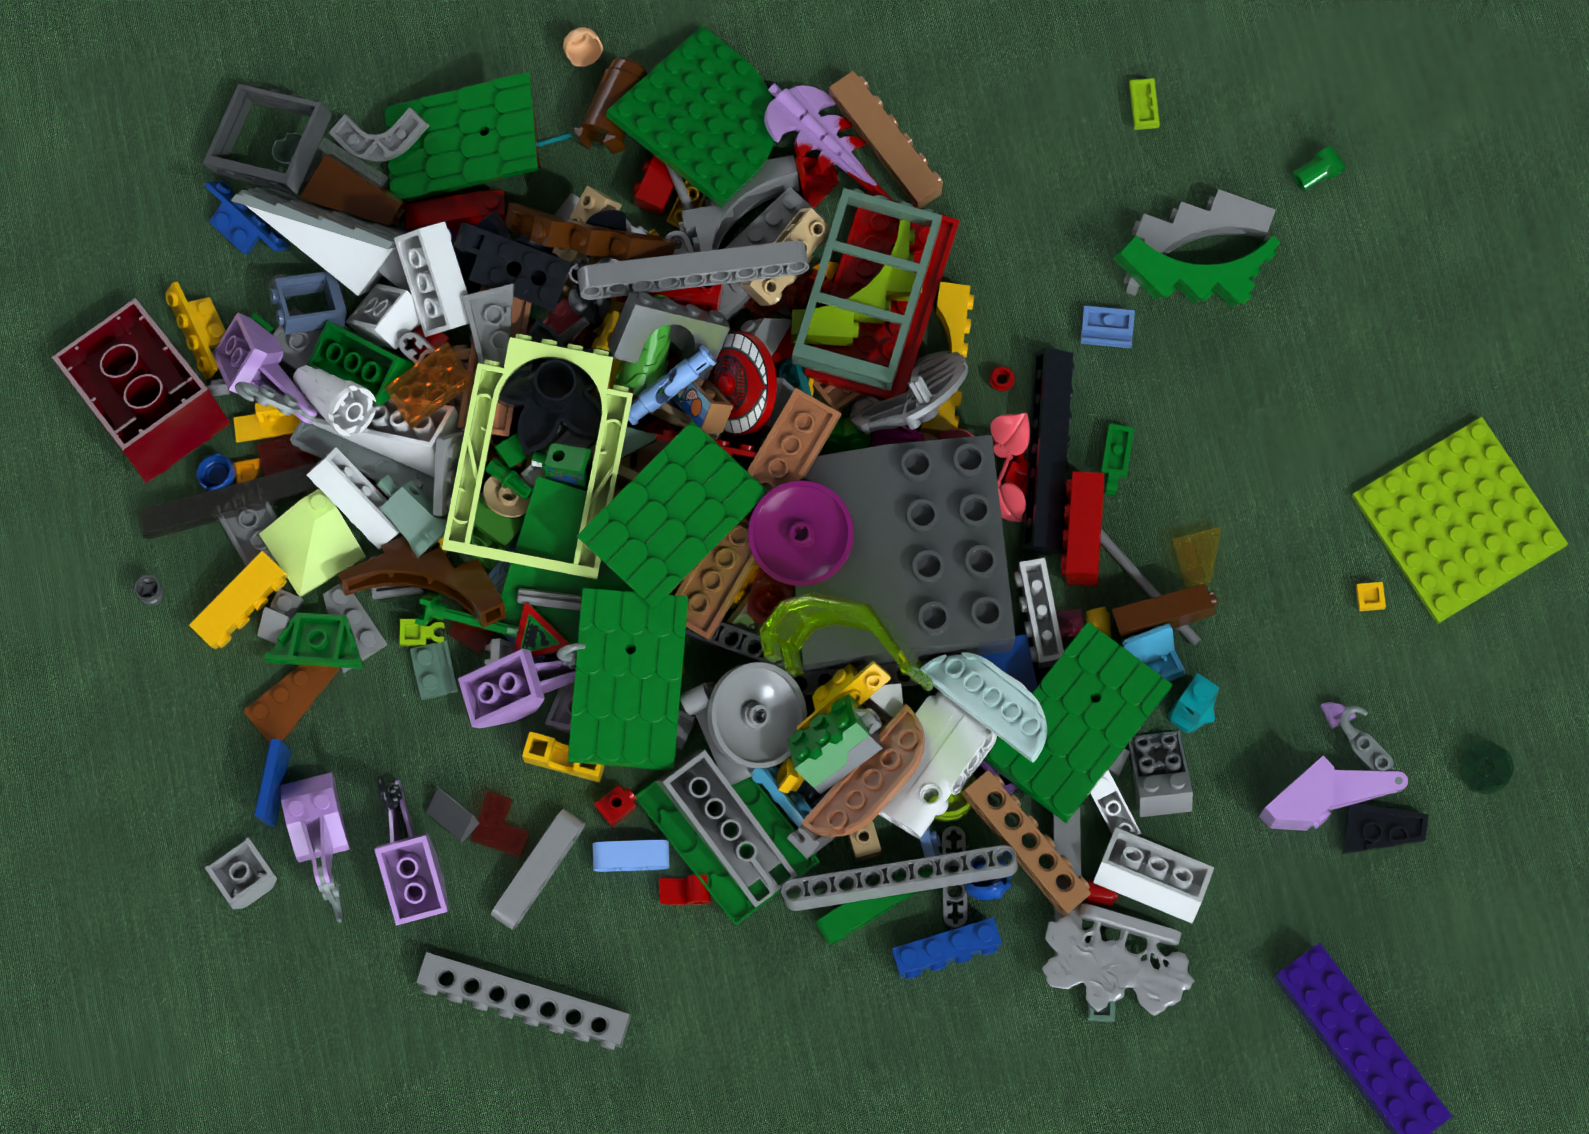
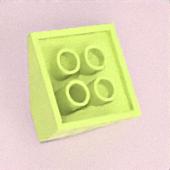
M320 488L298 501L259 533V536L278 565L289 575L287 579L299 597L304 596L337 576L338 573L366 558L336 505L331 502Z

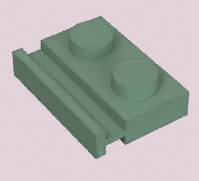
M447 640L442 643H433L410 649L421 700L458 692Z

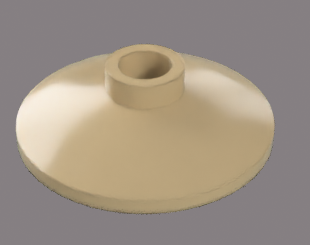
M517 475L521 480H523L525 483L531 486L523 477ZM492 476L488 478L483 488V498L492 511L504 517H519L526 514L532 494L528 499H522L511 489H504L496 478Z

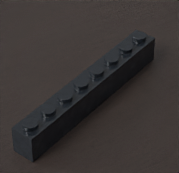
M1049 347L1034 353L1025 493L1026 509L1024 512L1022 551L1048 556L1061 551L1063 546L1064 498L1067 488L1065 480L1069 466L1067 449L1070 444L1068 431L1072 418L1070 400L1073 395V387L1071 383L1072 374L1075 369L1072 352Z

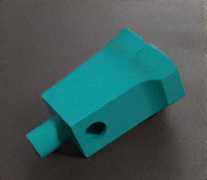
M1197 673L1192 682L1181 693V698L1171 708L1168 714L1169 722L1185 733L1196 731L1204 724L1213 723L1215 721L1214 705L1220 687Z

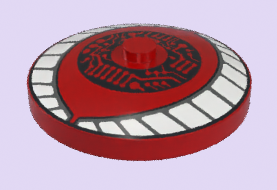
M745 331L728 332L716 359L717 363L713 366L708 379L733 405L723 431L731 435H748L762 428L772 413L777 390L776 371L769 350L757 336Z

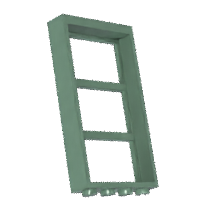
M843 188L792 353V364L891 391L940 230L942 215L937 212L933 213L934 210L932 209L922 210L914 208L913 205L907 202L896 203L889 201L888 198L882 195L871 196L864 194L863 191L856 188L854 190ZM851 205L931 227L920 264L836 241L846 206ZM837 251L917 273L905 314L901 315L821 293V287L832 252ZM817 302L901 325L889 367L805 345V339Z

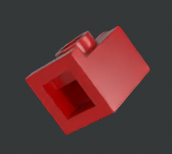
M618 785L601 800L594 803V806L610 827L613 828L636 809L634 804L636 797L628 787L622 789ZM615 799H620L622 804L619 807H614L612 802Z

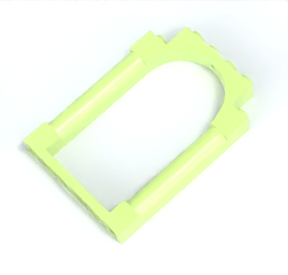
M516 334V338H509L504 368L499 367L500 362L485 359L484 364H477L442 549L597 579L601 559L579 538L573 564L471 544L492 428L501 390L508 378L518 368L533 360L557 358L569 361L579 366L591 377L600 393L602 417L580 532L613 500L633 393H628V387L613 385V389H608L613 357H609V352L594 349L593 353L583 352V346L568 344L567 348L557 346V341L542 339L541 343L531 341V336Z

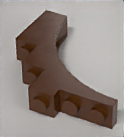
M509 203L505 221L507 229L527 236L531 241L546 247L569 248L585 255L610 257L618 261L673 255L676 242L661 236L586 224L544 213L517 203Z
M404 536L381 545L383 554L372 557L363 563L338 573L340 586L345 596L365 589L382 586H412L441 593L460 603L473 614L482 628L507 618L504 602L478 558L453 568L441 547L427 551L418 558Z

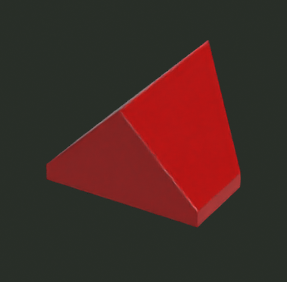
M796 157L795 164L802 198L815 209L827 194L839 184L835 166H830L821 175L817 170V158L804 157L803 160H800Z

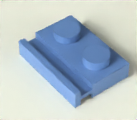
M1084 306L1080 344L1131 348L1135 310Z

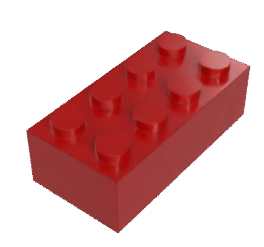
M1073 471L1072 480L1067 479L1066 488L1067 502L1071 503L1065 504V527H1069V530L1064 529L1063 552H1067V555L1062 554V577H1066L1067 585L1098 587L1104 473Z

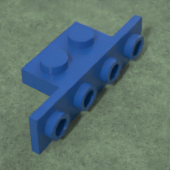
M223 181L206 183L205 187L222 202L209 222L243 254H249L260 238L275 252L289 249L290 245L284 241L285 238L282 234L270 228L266 221L246 205L231 201L235 194L227 183Z

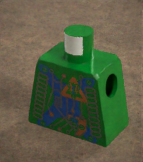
M552 443L548 453L534 452L532 466L544 468L547 479L588 490L593 464L591 449Z

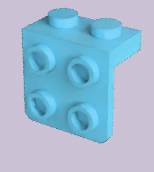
M1170 624L1156 626L1147 632L1132 635L1122 642L1123 648L1161 675L1162 678L1164 677L1166 680L1172 681L1185 676V669L1174 649L1173 629Z

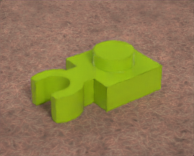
M400 619V646L427 645V639H432L436 643L445 641L444 637L435 636L437 629L445 628V624L442 622H435L431 626H422L415 624L416 619Z

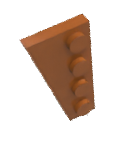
M299 665L244 709L243 712L269 744L271 739H278L283 742L288 734H291L295 729L298 721L308 712L313 705L312 703L325 690L341 667Z

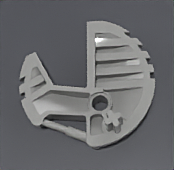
M940 351L918 358L912 370L911 379L908 382V392L883 401H878L873 396L862 395L855 401L851 409L852 413H850L854 426L858 430L863 431L865 435H869L872 431L898 428L908 425L909 429L913 430L918 428L922 422L931 420L938 414V408L948 401L965 380L969 367L964 356L958 352Z

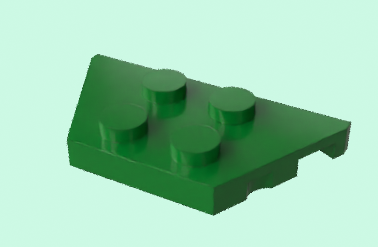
M296 612L290 620L288 627L278 636L277 644L271 652L267 651L264 655L266 663L363 669L364 666L346 615Z

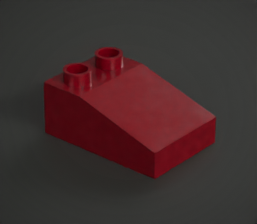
M136 298L52 356V359L146 484L159 474L170 469L173 464L201 444L212 439L215 434L231 424L208 388Z

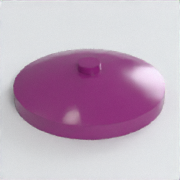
M811 481L788 482L768 492L755 507L749 523V545L758 565L773 579L791 586H812L833 577L848 560L854 543L853 520L845 503L829 488Z

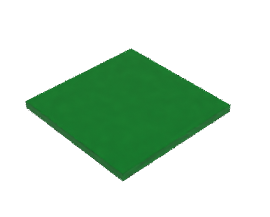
M537 476L514 552L573 564L578 542L577 535L580 532L587 491ZM602 560L597 579L511 563L501 594L507 618L500 621L519 626L524 604L517 602L519 588L582 595L583 588L622 592L635 591ZM532 605L571 644L578 643L579 610Z

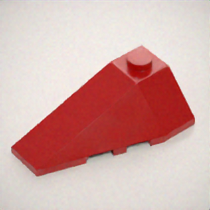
M504 190L472 192L410 203L405 207L406 230L414 231L445 221L446 227L450 228L455 233V236H457L461 222L476 226L481 219L495 210L504 222L507 215Z

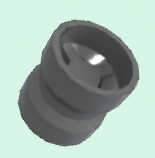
M143 575L135 582V593L145 605H157L164 598V588L154 576Z

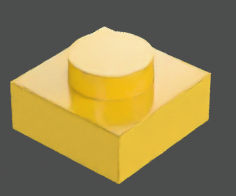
M1383 582L1362 583L1355 586L1359 611L1383 610L1386 608Z

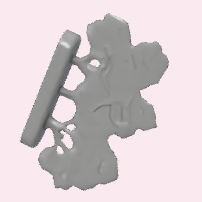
M1081 904L1079 911L1081 919L1094 923L1093 927L1086 931L1079 928L1076 921L1068 915L1059 918L1057 922L1051 921L1048 924L1045 940L1057 952V956L1051 957L1042 968L1047 976L1046 981L1051 987L1068 990L1083 982L1086 986V1000L1097 1012L1104 1009L1109 1001L1115 1002L1123 998L1125 989L1130 987L1136 992L1140 1005L1151 1015L1155 1016L1165 1011L1167 1006L1175 1005L1181 1001L1183 991L1189 990L1195 981L1188 973L1189 960L1184 953L1172 952L1170 955L1164 956L1156 947V944L1159 942L1173 946L1178 945L1182 933L1177 930L1089 904ZM1100 926L1121 931L1120 938L1116 941H1103L1101 939ZM1128 933L1146 938L1147 949L1139 954L1129 952L1125 947ZM1087 936H1092L1090 943L1085 942ZM1151 953L1154 954L1153 958L1157 959L1158 957L1159 969L1153 968L1150 962ZM1147 954V960L1141 961V957ZM1163 959L1169 962L1168 967L1164 966Z

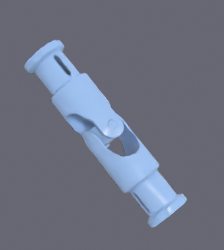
M705 346L699 347L700 351L689 359L685 358L666 375L660 377L638 394L639 398L631 403L628 420L632 425L636 426L639 419L648 412L653 413L681 389H684L699 377V373L704 369L717 363ZM662 387L664 389V393L658 394V389Z

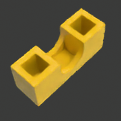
M529 731L522 755L525 763L599 783L605 765L568 762V745L556 741L553 737Z

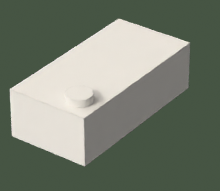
M445 221L395 237L394 241L425 337L469 324L463 296L468 295L452 246L451 234L446 227Z
M1115 827L1093 883L1193 923L1214 867Z

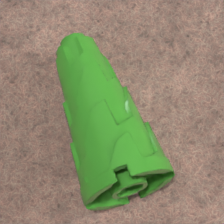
M655 294L653 297L660 300H663L664 298L670 299L669 297L661 294ZM671 324L656 329L648 337L637 364L621 360L618 372L614 378L615 385L629 386L633 389V395L638 396L639 393L660 377L667 374ZM660 387L657 393H664V389Z

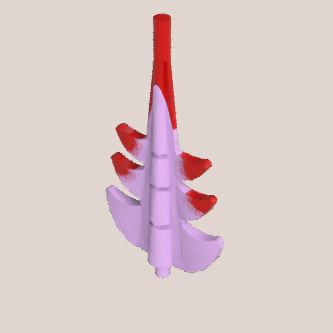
M773 84L768 89L775 99L769 103L765 111L764 123L768 133L776 142L780 141L783 134L789 131H797L799 134L795 139L794 147L800 160H803L805 154L811 150L818 149L821 151L816 161L819 174L822 175L827 168L836 164L873 196L882 195L888 198L889 201L895 202L852 154L854 150L864 147L866 141L854 136L842 138L837 136L839 131L849 129L852 126V122L837 115L821 117L818 114L820 110L835 105L830 95L815 87L804 85L791 89L786 88L782 91L776 84Z

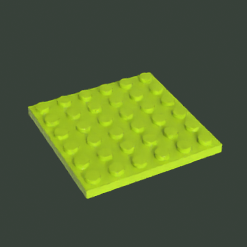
M1483 417L1448 436L1352 495L1436 624L1441 623L1568 545Z

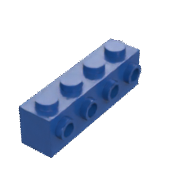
M993 917L892 948L891 954L899 978L906 976V979H912L922 975L921 971L931 969L934 972L946 968V964L957 961V964L970 961L972 956L982 953V956L993 954L998 951L997 948L1001 947L1002 941Z

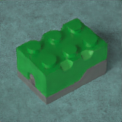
M850 694L842 699H838L833 703L831 712L827 715L819 714L815 716L810 723L811 727L807 730L795 731L788 739L794 769L819 794H822L883 749L878 729L881 728L882 724L879 716L872 709H864Z

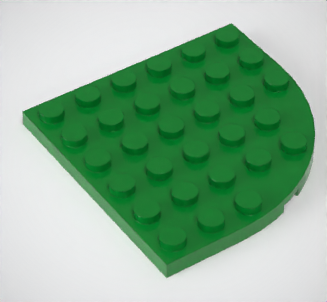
M703 25L606 112V117L721 208L761 171L769 158L775 141L768 133L764 123L765 111L773 100L766 83L747 60Z

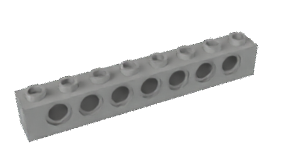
M426 952L416 982L418 986L422 987L421 991L426 994L436 996L437 992L447 995V1000L462 1004L463 1000L473 1003V1008L487 1011L489 1007L498 1010L497 1015L512 1019L513 1015L523 1018V1023L538 1027L539 1023L548 1025V1030L563 1035L564 1031L574 1033L573 1038L584 1042H589V1039L600 1041L599 1046L614 1050L615 1046L622 1048L631 1019L630 1014L428 952ZM445 973L454 975V981L449 986H443L440 983V979ZM468 982H479V989L476 993L469 994L466 992L465 987ZM497 988L503 989L505 991L504 998L501 1001L491 1000L493 990ZM521 996L530 998V1004L525 1009L516 1007V1001ZM546 1004H553L556 1007L555 1013L550 1017H545L541 1014L542 1007ZM579 1012L581 1014L579 1023L575 1025L567 1023L569 1013ZM598 1019H602L607 1023L606 1029L600 1033L592 1030L593 1022Z

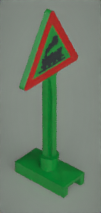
M430 591L420 598L419 604L424 605L423 613L416 618L415 624L426 626L434 618L441 620L449 619L482 628L473 614L448 608V605L439 603L441 593ZM529 602L524 604L519 626L498 621L483 628L515 637L513 653L520 649H526L531 651L533 658L556 652L560 648L571 644Z

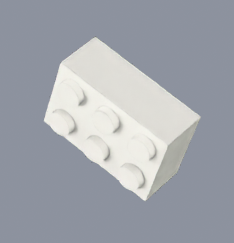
M378 283L346 320V323L359 335L380 346L395 350L399 348L401 336L411 332L413 328L421 324L412 295L407 290Z

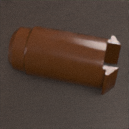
M620 57L612 60L609 69H605L580 128H574L573 130L579 142L585 148L590 150L593 141L605 145L612 155L625 150L623 140L626 132L606 117V112L647 75L644 66L637 61Z

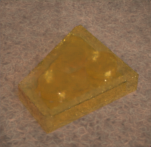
M1220 527L1172 539V546L1185 589L1203 584H1211L1221 534Z

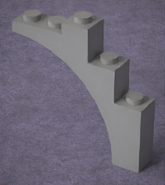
M794 156L767 160L761 171L722 208L712 200L705 199L706 207L682 211L683 221L678 222L679 229L688 236L691 245L694 246V251L718 250L725 234L748 211L765 201L782 195L789 187L794 191H799L798 172Z
M1218 189L1216 197L1210 196L1206 210L1181 201L1179 209L1173 208L1169 222L1144 214L1141 221L1136 220L1131 234L1137 235L1147 245L1164 255L1187 242L1207 236L1223 234L1245 235L1265 240L1276 209ZM1127 273L1124 283L1128 284L1126 293L1136 296L1140 285Z

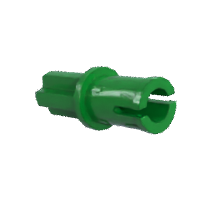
M496 458L487 465L485 471L496 478L504 489H511L525 500L530 497L533 488L521 480L515 470L511 471Z

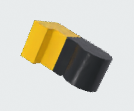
M788 757L777 771L778 791L788 794L792 790L803 793L811 799H818L822 795L794 769L792 758Z

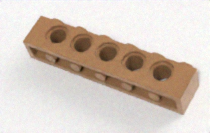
M988 770L968 786L961 795L1000 842L1015 850L1019 865L1058 912L1065 916L1091 895L1088 890L1090 888L1089 884L1082 876L1079 875L1077 877L1071 870L1073 866L1064 855L1060 856L1056 852L1053 840L1047 834L1043 836L1036 828L1038 827L1037 821L1030 814L1026 815L1022 811L1018 798L1013 793L1008 794L1002 787L1004 785L1003 780L996 773L992 774ZM988 795H996L1000 800V805L992 807L987 801ZM1006 815H1012L1016 818V827L1011 828L1005 824L1004 818ZM1028 835L1033 839V848H1026L1022 844V836ZM1040 856H1046L1050 859L1051 866L1049 869H1044L1040 866ZM1058 876H1062L1067 880L1068 887L1066 890H1062L1056 885V878Z

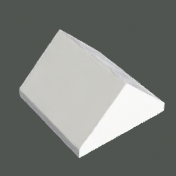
M901 683L883 685L862 704L875 711V713L880 712L893 719L903 707Z

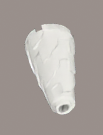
M308 365L300 367L295 371L293 382L296 387L302 391L313 407L336 432L344 436H351L348 434L351 432L359 434L371 423L376 412V408L372 406V400L375 402L376 400L367 388L351 380H342L322 369H315Z

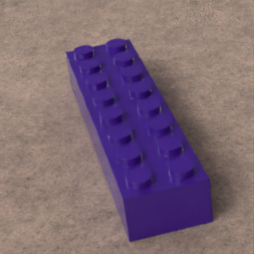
M1320 942L1274 977V980L1391 1134H1430L1453 1117Z

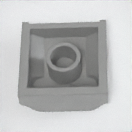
M249 837L220 859L205 867L233 910L249 906L269 892L277 880L275 874Z

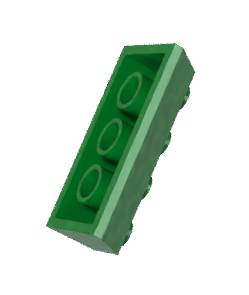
M328 320L306 364L315 369H322L342 380H351L367 388L375 397L376 402L373 400L372 402L377 405H382L404 390L417 366L415 363L346 327Z

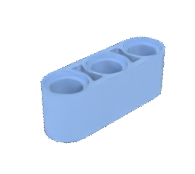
M667 840L607 841L592 844L593 871H641L670 868L669 841Z

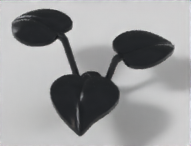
M619 210L599 211L590 216L585 222L586 224L627 231L626 214ZM521 235L514 240L515 242L561 258L552 252L554 247H546L533 242L527 236ZM586 255L584 259L575 258L571 261L569 277L573 282L578 283L577 271L581 267L589 265L588 262L591 255ZM579 283L571 288L568 295L569 305L577 315L581 317L585 315L590 322L597 326L601 324L609 310L611 298L584 299L580 295Z

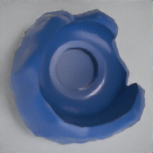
M1000 860V861H999V863L1002 864V865H1006V864H1007V863H1006L1005 861H1003V860ZM976 862L972 867L980 869L984 867L985 863ZM1011 876L963 885L966 893L976 899L984 901L1001 899L1003 894L1011 887V882L1009 881Z

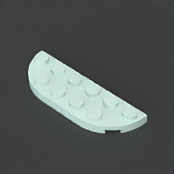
M962 652V655L946 656L945 654L934 658L918 670L921 677L1033 763L1038 758L1047 736V721L1043 709L1031 692L992 662L982 656Z

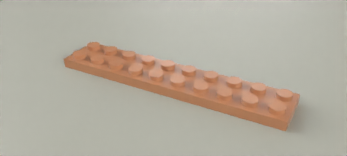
M795 388L747 471L769 492L777 486L788 482L803 481L842 414ZM754 509L684 578L674 595L688 597L686 627L708 640H711L756 562L751 552L748 538L749 523Z

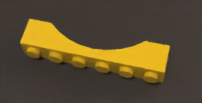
M940 282L935 314L943 325L951 353L958 352L966 358L968 343H964V335L969 334L971 319L967 318V310H972L974 295L970 294L969 285ZM957 389L948 401L938 408L939 412L934 418L922 422L920 432L938 437L940 433L948 429L958 428L959 416L955 415V407H960L962 391Z

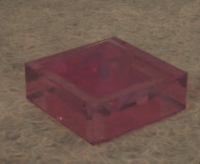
M1080 608L1056 613L1061 638L1076 636L1085 626Z

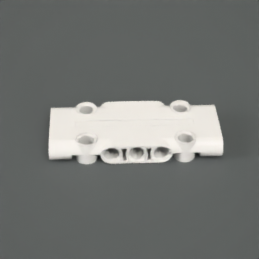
M1013 678L1016 682H1018L1020 685L1026 688L1021 682ZM938 691L935 696H929L915 713L921 722L925 737L924 753L918 768L878 814L919 839L930 826L935 815L943 814L947 810L950 794L956 795L963 789L997 739L995 733L941 691ZM938 796L936 801L929 803L931 798Z

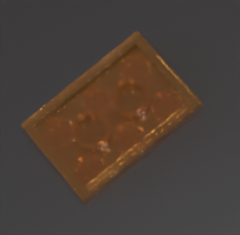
M446 342L387 385L385 390L407 424L413 429L472 386L474 380L451 345Z

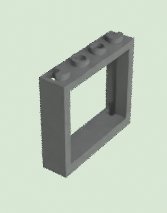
M238 84L203 164L215 175L297 195L332 114L324 107V103L318 102L315 98H312L310 101L293 93L290 96L285 95L276 89L263 90L255 84L252 86ZM253 103L310 117L286 173L228 160Z

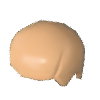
M579 27L570 31L564 38L563 49L565 55L574 66L585 67L595 63L601 57L603 45L598 35L592 29Z

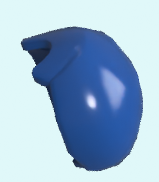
M215 453L212 456L205 457L200 462L196 475L199 484L204 489L211 492H221L227 490L233 484L236 471L234 464L228 457Z

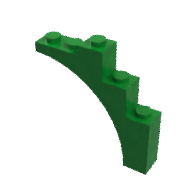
M1136 235L1129 239L1112 258L1155 300L1163 296L1168 298L1178 288L1193 304L1200 300L1205 302L1216 292L1230 307H1233L1239 303L1243 305L1251 298L1253 294L1250 291L1256 286L1251 280L1260 273L1261 269L1259 266L1264 261L1266 263L1269 262L1277 254L1275 249L1281 242L1275 236L1264 240L1255 250L1243 258L1222 264L1200 265L1170 258L1147 245Z

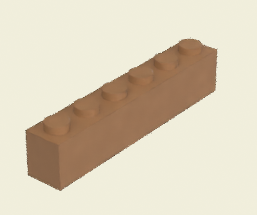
M854 71L850 72L829 87L830 97L834 100L835 105L844 117L852 122L854 130L861 139L866 141L868 148L912 205L916 208H923L942 195L943 181L935 171L932 173L927 166L928 161L921 152L917 153L912 147L913 142L906 133H901L892 114L887 115L880 98L877 95L873 96L868 90L869 85L862 76L858 77Z

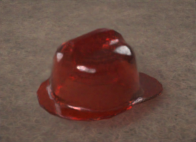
M761 569L754 578L747 600L749 616L761 626L770 627L779 624L784 620L794 593V586L786 585L773 579Z

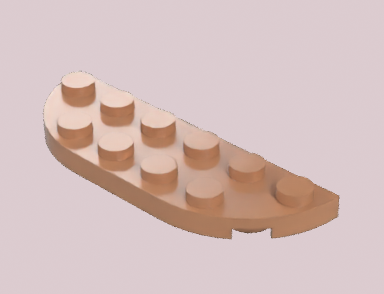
M907 704L902 707L880 732L879 736L883 749L835 783L801 822L806 829L827 837L852 834L868 825L911 778L922 760L925 737L921 722Z

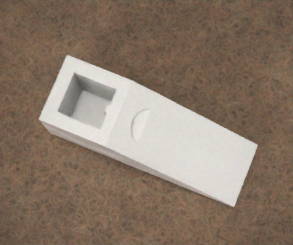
M1108 770L1091 791V795L1112 834L1115 827L1137 836L1141 832Z

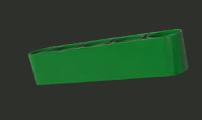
M925 870L920 876L924 878L929 877L932 871ZM897 875L894 881L901 882L906 876ZM918 892L844 903L820 918L815 924L828 945L831 946Z

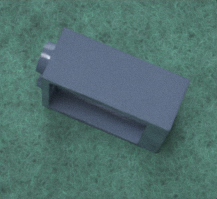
M328 271L275 278L274 289H270V298L272 304L277 306V323L282 325L285 335L321 330L324 328L327 320L345 326L347 310L339 283ZM317 292L325 293L330 311L296 316L289 315L284 297Z

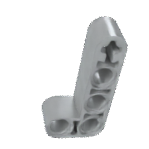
M706 682L681 693V703L689 715H696L719 770L728 782L734 785L753 776L754 769L733 763L715 745L708 727L707 710L711 693L716 684L714 682Z

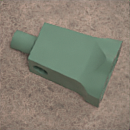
M387 474L378 482L377 486L389 498L380 507L381 510L407 539L412 551L419 558L444 536L448 515L442 517L433 515L432 499L412 480L400 487Z

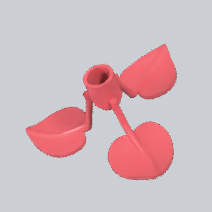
M1027 413L1005 414L996 417L990 426L991 435L994 439L992 440L994 453L998 457L1005 458L997 478L1001 518L1011 522H1021L1026 509L1025 496L1021 489L1012 483H1004L1002 485V479L1010 460L1013 458L1012 455H1020L1028 447L1030 437L1029 420ZM953 428L940 433L938 439L973 437L974 435L964 429Z

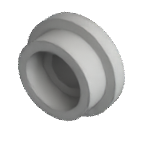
M224 379L211 380V385L206 386L212 396L230 394Z

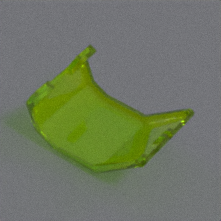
M810 592L782 600L760 628L765 658L771 662L782 660L779 647L781 646L786 671L792 676L804 674L799 650L812 633L821 628L839 625L873 632L899 664L903 674L909 675L911 680L921 684L925 690L930 691L933 689L932 678L892 621L870 603Z

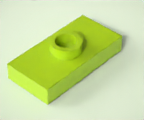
M1155 79L1129 80L1134 130L1159 128L1160 121Z

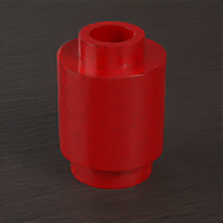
M1087 880L1090 886L1088 890L1091 895L1083 900L1082 904L1113 906V901H1118L1117 892L1093 883L1094 880Z

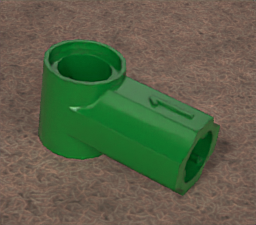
M1328 146L1320 151L1313 160L1293 171L1292 175L1297 186L1306 191L1326 178L1332 179L1336 177L1347 166L1334 147Z

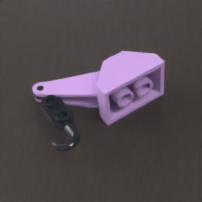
M380 775L378 777V789L383 807L388 806L390 843L377 846L374 850L396 926L448 912L449 906L444 877L429 835L425 833L416 836L400 780L388 782L385 785L384 777ZM399 803L409 838L402 840L397 810Z

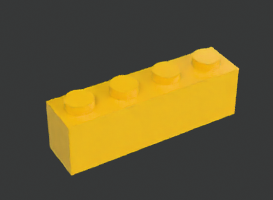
M261 551L189 626L210 647L215 650L218 647L223 648L231 640L232 637L230 635L237 628L241 629L249 622L250 618L248 616L255 609L258 611L263 608L268 602L267 597L273 591H279L286 584L287 581L285 579L289 575L264 551Z

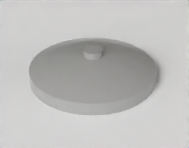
M763 662L742 664L723 675L711 693L707 710L709 731L719 751L733 763L746 768H768L790 757L788 739L797 731V726L807 718L805 699L796 681L783 669Z

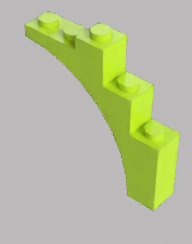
M900 220L898 237L891 256L913 262L914 253H909V245H914L915 230L910 229L909 221ZM884 265L881 272L866 287L846 300L890 311L891 300L909 301L917 273ZM830 305L816 308L804 344L852 346L853 337L858 338L859 323L884 324L885 321ZM806 309L793 310L791 343H796Z

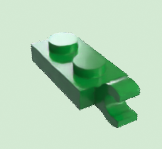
M1109 423L1101 473L1108 476L1105 495L1115 496L1118 479H1126L1134 427Z

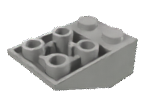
M1180 731L1134 736L1128 743L1139 816L1148 817L1191 812L1193 791Z

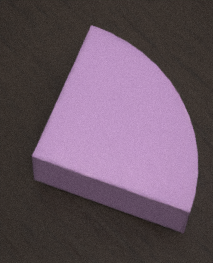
M1334 702L1320 705L1331 729L1340 726L1341 715L1348 707ZM1355 713L1350 716L1349 721L1356 718Z

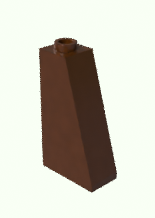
M325 154L300 196L305 201L388 226L395 225V223L399 224L406 214L404 208L407 203L333 154Z
M1203 584L1112 609L1119 632L1124 640L1132 635H1139L1159 625L1170 624L1172 629H1176L1217 614L1214 606L1219 604L1214 590L1209 591L1207 586Z

